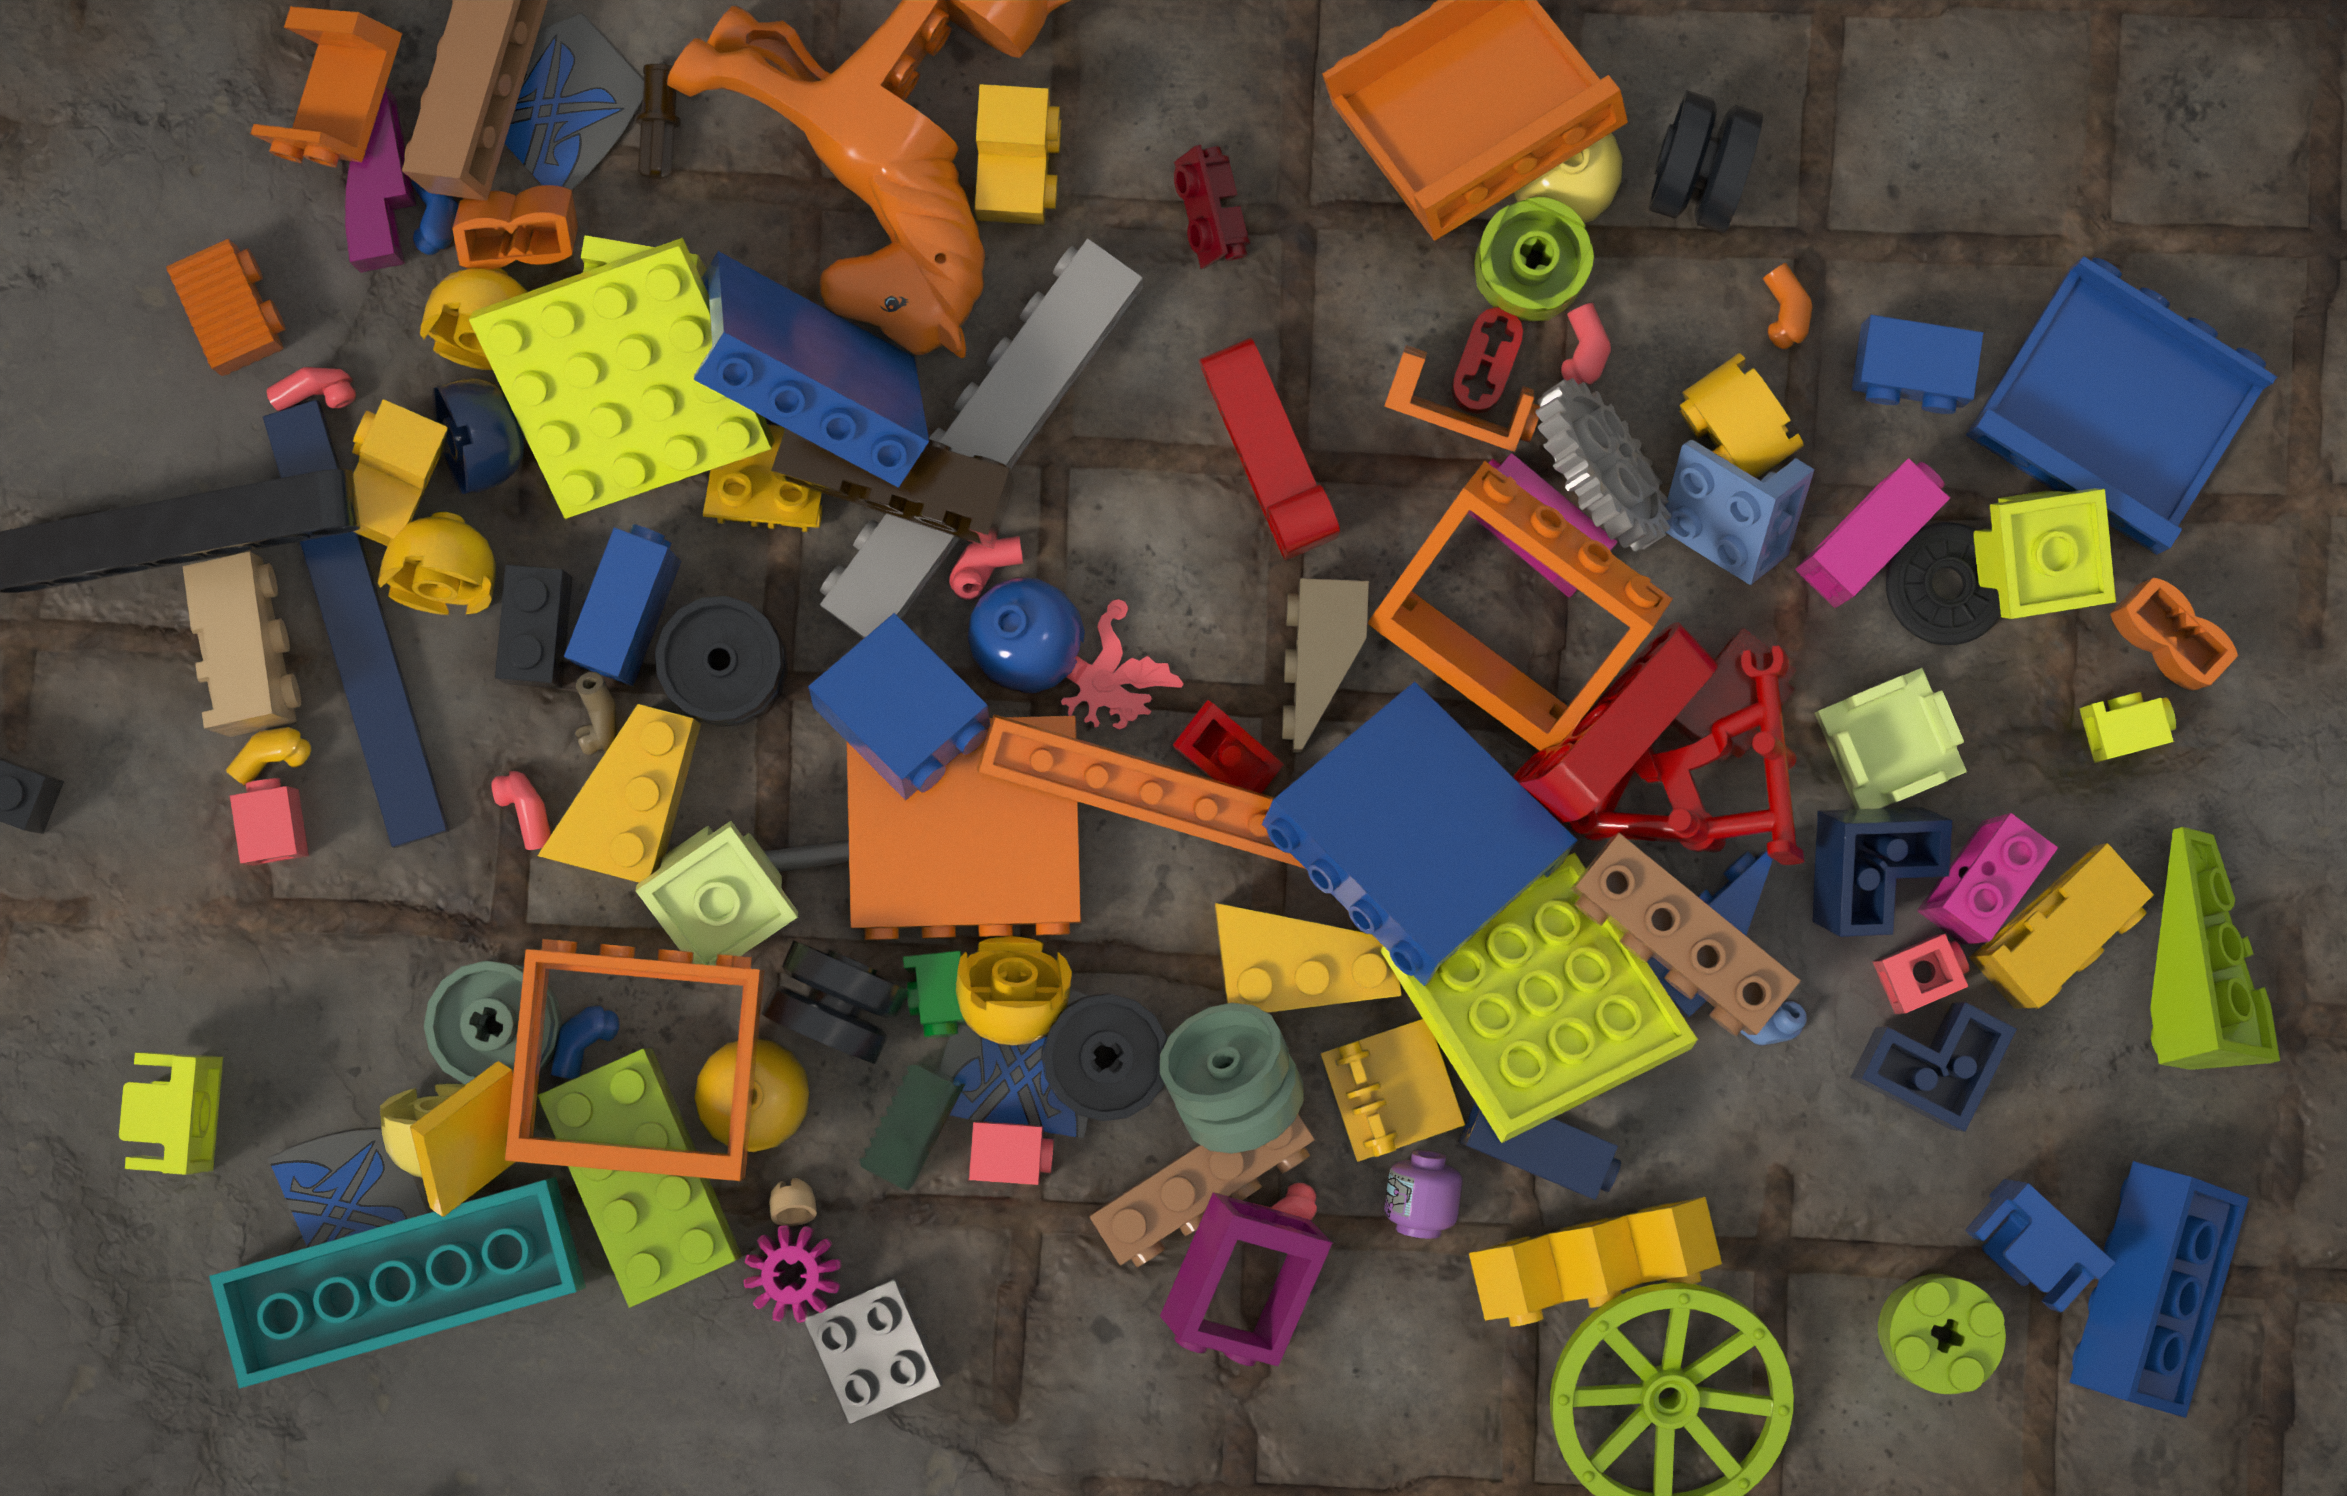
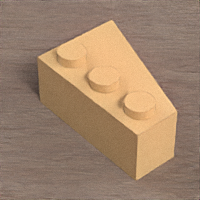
M249 551L183 566L191 631L193 634H198L203 658L202 662L195 663L197 679L200 683L208 682L213 710L202 712L204 729L234 737L296 723L294 708L301 706V694L295 675L293 673L287 674L283 653L290 650V644L282 618L275 619L271 598L278 596V586L271 564H264L263 558Z

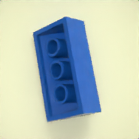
M2133 1161L2129 1176L2121 1187V1204L2114 1229L2109 1234L2104 1247V1253L2115 1264L2098 1281L2097 1286L2090 1295L2088 1302L2089 1315L2082 1340L2076 1346L2073 1353V1371L2069 1383L2125 1401L2187 1417L2249 1200L2248 1197L2190 1176Z

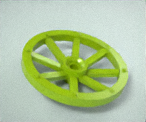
M1660 1283L1636 1288L1613 1298L1595 1310L1580 1324L1563 1348L1556 1364L1550 1390L1551 1423L1562 1455L1577 1479L1595 1496H1743L1763 1479L1780 1455L1790 1430L1794 1402L1789 1366L1783 1351L1764 1322L1751 1309L1728 1294L1713 1288L1689 1283ZM1670 1309L1662 1364L1655 1367L1622 1333L1618 1326L1645 1313ZM1690 1309L1720 1317L1740 1330L1684 1369L1681 1368ZM1603 1339L1641 1378L1639 1384L1576 1387L1584 1363ZM1756 1346L1766 1367L1770 1395L1764 1396L1698 1387L1695 1385ZM1665 1388H1675L1672 1396L1668 1398L1659 1397V1394ZM1641 1404L1590 1457L1587 1456L1577 1438L1573 1407ZM1699 1407L1767 1416L1757 1442L1741 1463H1738L1698 1416ZM1651 1423L1656 1425L1653 1493L1625 1486L1604 1473ZM1684 1426L1725 1476L1699 1489L1672 1494L1675 1429Z

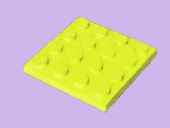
M683 238L475 310L469 318V322L565 519L772 449L775 440L763 416L694 380V374L712 347L709 294Z
M1575 852L1568 855L1563 864L1549 877L1543 874L1441 964L1427 985L1423 986L1413 975L1410 976L1403 973L1392 961L1390 952L1384 946L1381 949L1382 955L1501 1143L1691 1050L1698 1040L1649 964L1637 958L1619 942L1624 933L1608 920L1602 926H1599L1574 905L1580 897L1570 888L1585 871V867Z

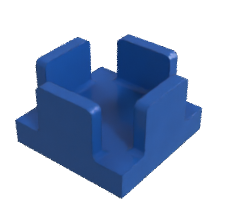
M2003 1179L1989 1195L1992 1200L1965 1229L1973 1239L1984 1241L2007 1217L1983 1244L1982 1251L2017 1284L2026 1286L2029 1282H2032L2040 1291L2048 1292L2042 1299V1302L2051 1310L2063 1312L2091 1280H2100L2115 1264L2110 1257L2026 1182Z

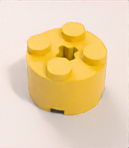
M1738 353L1684 390L1682 394L1685 401L1679 405L1681 408L1679 412L1698 439L1708 434L1717 447L1712 452L1753 477L1758 478L1802 448L1804 444L1799 433L1788 439L1785 434L1788 432V429L1785 425L1791 421L1754 368L1745 374L1740 370L1745 367L1746 358L1741 353Z

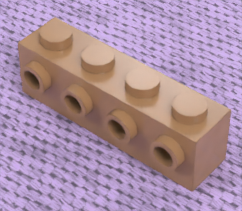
M452 0V9L444 35L440 38L437 45V58L428 87L424 90L421 97V110L412 139L408 142L405 149V162L402 168L403 173L427 192L487 201L548 0Z
M1620 833L1612 836L1570 888L1580 897L1574 905L1583 914L1599 926H1602L1606 920L1610 921L1624 933L1619 942L1627 950L1645 963L1651 957H1654L1670 970L1664 977L1670 985L1691 1000L1698 993L1715 1007L1709 1014L1710 1017L1736 1037L1741 1030L1748 1035H1757L1801 981Z
M1298 1114L1295 1121L1278 1138L1254 1150L1230 1154L1209 1151L1198 1144L1092 1212L1089 1217L1119 1265L1121 1266L1131 1259L1137 1268L1165 1250L1160 1240L1180 1228L1184 1236H1187L1197 1230L1213 1192L1244 1200L1262 1187L1257 1177L1277 1166L1281 1174L1311 1156L1305 1146L1315 1141V1139Z

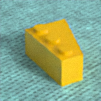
M637 704L537 856L638 883L656 872L661 867L662 857L667 852L701 723L694 718Z
M2108 843L2095 845L2002 927L1990 942L1984 943L1969 958L2014 1009L2035 1008L2037 1010L2055 997L2062 989V985L2076 971L2080 972L2092 964L2104 952L2102 945L2117 931L2123 934L2137 924L2147 913L2142 906L2154 894Z
M1218 903L1214 905L1227 1004L1254 1005L1266 1013L1401 996L1400 981L1381 953L1383 945L1372 934Z

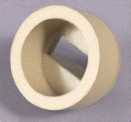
M792 1178L791 1186H787L784 1181H780L771 1191L769 1201L771 1220L775 1224L798 1226L806 1224L816 1217L815 1196L812 1188L805 1181Z

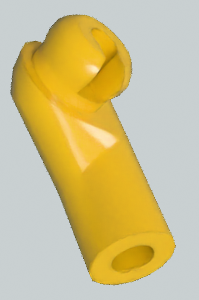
M290 727L259 731L250 738L225 771L246 786V783L254 781L268 762L284 760L291 767L301 766L311 754V745L309 741L300 737L299 731Z

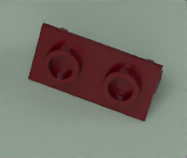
M1196 145L1174 161V185L1177 194L1184 200L1189 220L1187 236L1190 247L1197 253L1200 269H1205L1223 256H1225L1226 261L1246 257L1247 251L1245 246L1250 244L1241 206L1221 207L1220 200L1234 198L1238 195L1229 156L1222 155L1221 147L1219 146L1202 150L1201 145Z

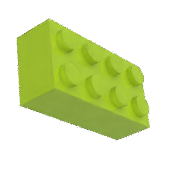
M643 1048L537 1095L556 1139L697 1151L652 1048ZM568 1166L629 1308L743 1257L709 1178Z

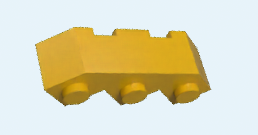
M1706 1197L1639 1209L1637 1213L1614 1218H1601L1560 1228L1559 1231L1530 1238L1526 1236L1505 1241L1469 1253L1485 1321L1508 1317L1510 1327L1543 1320L1542 1309L1566 1301L1587 1298L1589 1308L1600 1307L1621 1295V1290L1641 1283L1666 1279L1667 1283L1696 1284L1702 1282L1701 1271L1722 1264Z

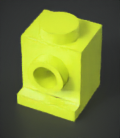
M2141 692L2108 700L2110 709L2108 712H2106L2103 701L2079 708L2094 763L2174 742L2171 731L2176 729V719L2173 707L2167 697L2144 702Z

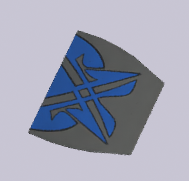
M582 13L539 29L504 144L542 185L561 186L573 190L605 157L626 129L642 102L644 80Z
M1070 990L1068 1005L1081 997L1088 996V994ZM967 1024L958 1025V1035L950 1036L937 1075L931 1104L932 1112L983 1122L1044 1126V1132L1079 1138H1084L1088 1117L1078 1115L1057 1099L1046 1081L1041 1058L1044 1038L1022 1045L998 1044L979 1036Z
M381 1128L348 1131L321 1137L268 1157L307 1248L427 1214L413 1176L397 1166L386 1152Z

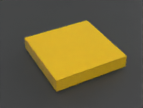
M500 1061L487 1068L410 1126L429 1207L442 1217L446 1216L515 1163V1161H505L513 1072L512 1069Z

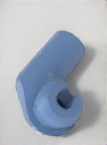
M1787 1001L1778 1008L1757 1035H1748L1743 1030L1740 1033L1760 1046L1790 1041L1797 1037L1807 1021L1806 1012L1800 1004Z

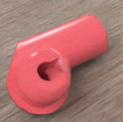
M1588 303L1567 313L1579 343L1573 358L1567 359L1562 363L1561 373L1566 381L1574 378L1578 385L1582 382L1591 385L1598 380L1611 352L1610 341L1594 304Z
M1020 536L997 539L994 549L976 543L969 544L950 573L949 583L954 593L964 600L975 599L982 593L995 568L1023 564Z
M510 771L508 776H496L491 782L495 803L502 807L515 803L525 849L536 850L543 848L551 836L543 800L524 773Z

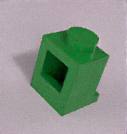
M961 951L903 957L904 969L908 973H916L917 981L907 982V989L909 990L907 993L910 1016L920 1015L924 1038L958 1035V1025L967 1024L960 1011L956 995L957 971L960 957L963 955Z

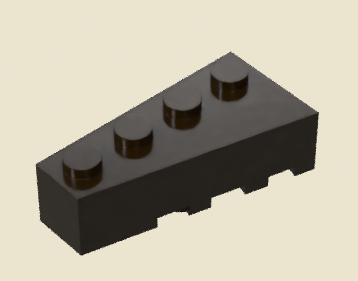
M786 428L771 470L777 479L994 549L1015 485L1011 469L1007 468L1003 463L979 455L969 457L952 452L951 447L929 439L928 444L898 488Z

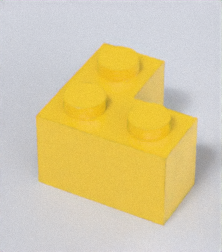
M980 84L976 130L978 167L975 213L977 221L1044 225L1045 208L1056 209L1058 175L1048 174L1049 153L1059 154L1061 120L1060 107L1050 106L1048 88Z
M384 399L376 414L366 410L353 439L355 445L352 453L359 456V462L353 475L360 529L353 532L388 546L390 539H394L412 521L443 452L448 427Z

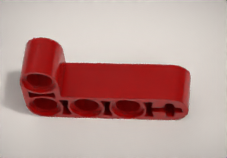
M1248 338L1199 359L1206 383L1284 560L1337 539L1340 527L1331 503L1323 487L1315 482L1253 339Z
M1679 622L1669 625L1643 649L1559 745L1544 748L1534 754L1518 769L1513 778L1559 823L1581 819L1596 808L1703 687L1716 671L1718 663Z

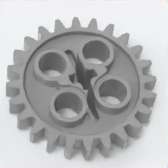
M1574 378L1568 381L1564 379L1544 392L1543 396L1537 400L1540 408L1536 410V414L1543 422L1538 425V429L1548 439V442L1544 444V448L1552 454L1556 461L1553 464L1554 469L1563 473L1567 479L1565 488L1567 491H1575L1579 497L1580 509L1588 510L1596 527L1601 524L1604 525L1609 539L1613 540L1617 537L1623 548L1631 546L1635 552L1641 548L1644 550L1666 536L1665 532L1670 529L1667 520L1671 518V514L1664 506L1669 502L1668 498L1659 490V486L1663 483L1651 468L1653 465L1652 460L1643 456L1640 451L1642 443L1639 439H1633L1630 436L1628 423L1626 421L1621 422L1612 404L1604 405L1598 391L1591 394L1586 383L1582 382L1578 385Z

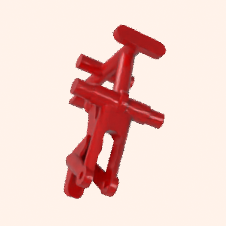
M1779 645L1772 646L1773 663L1766 670L1757 669L1756 655L1752 651H1743L1741 657L1742 668L1750 678L1756 681L1758 702L1717 719L1712 725V733L1693 744L1657 754L1654 753L1651 745L1596 808L1585 815L1583 819L1570 821L1572 829L1595 842L1605 838H1612V836L1620 833L1630 840L1681 843L1683 847L1694 852L1705 851L1712 853L1720 852L1726 844L1725 838L1772 832L1773 841L1766 843L1768 856L1782 865L1803 863V850L1796 846L1788 770L1795 765L1797 757L1795 752L1785 745L1778 678L1785 676L1789 667V659L1785 650ZM1760 726L1761 732L1754 736L1752 745L1753 749L1764 757L1769 809L1713 817L1706 812L1690 771L1708 765L1728 754L1733 747V737ZM1634 772L1642 779H1645L1647 783L1663 782L1673 808L1669 816L1614 812Z

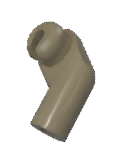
M588 672L577 680L576 689L592 723L579 726L575 734L583 753L593 755L601 749L606 752L616 738L615 701L603 677L597 672Z

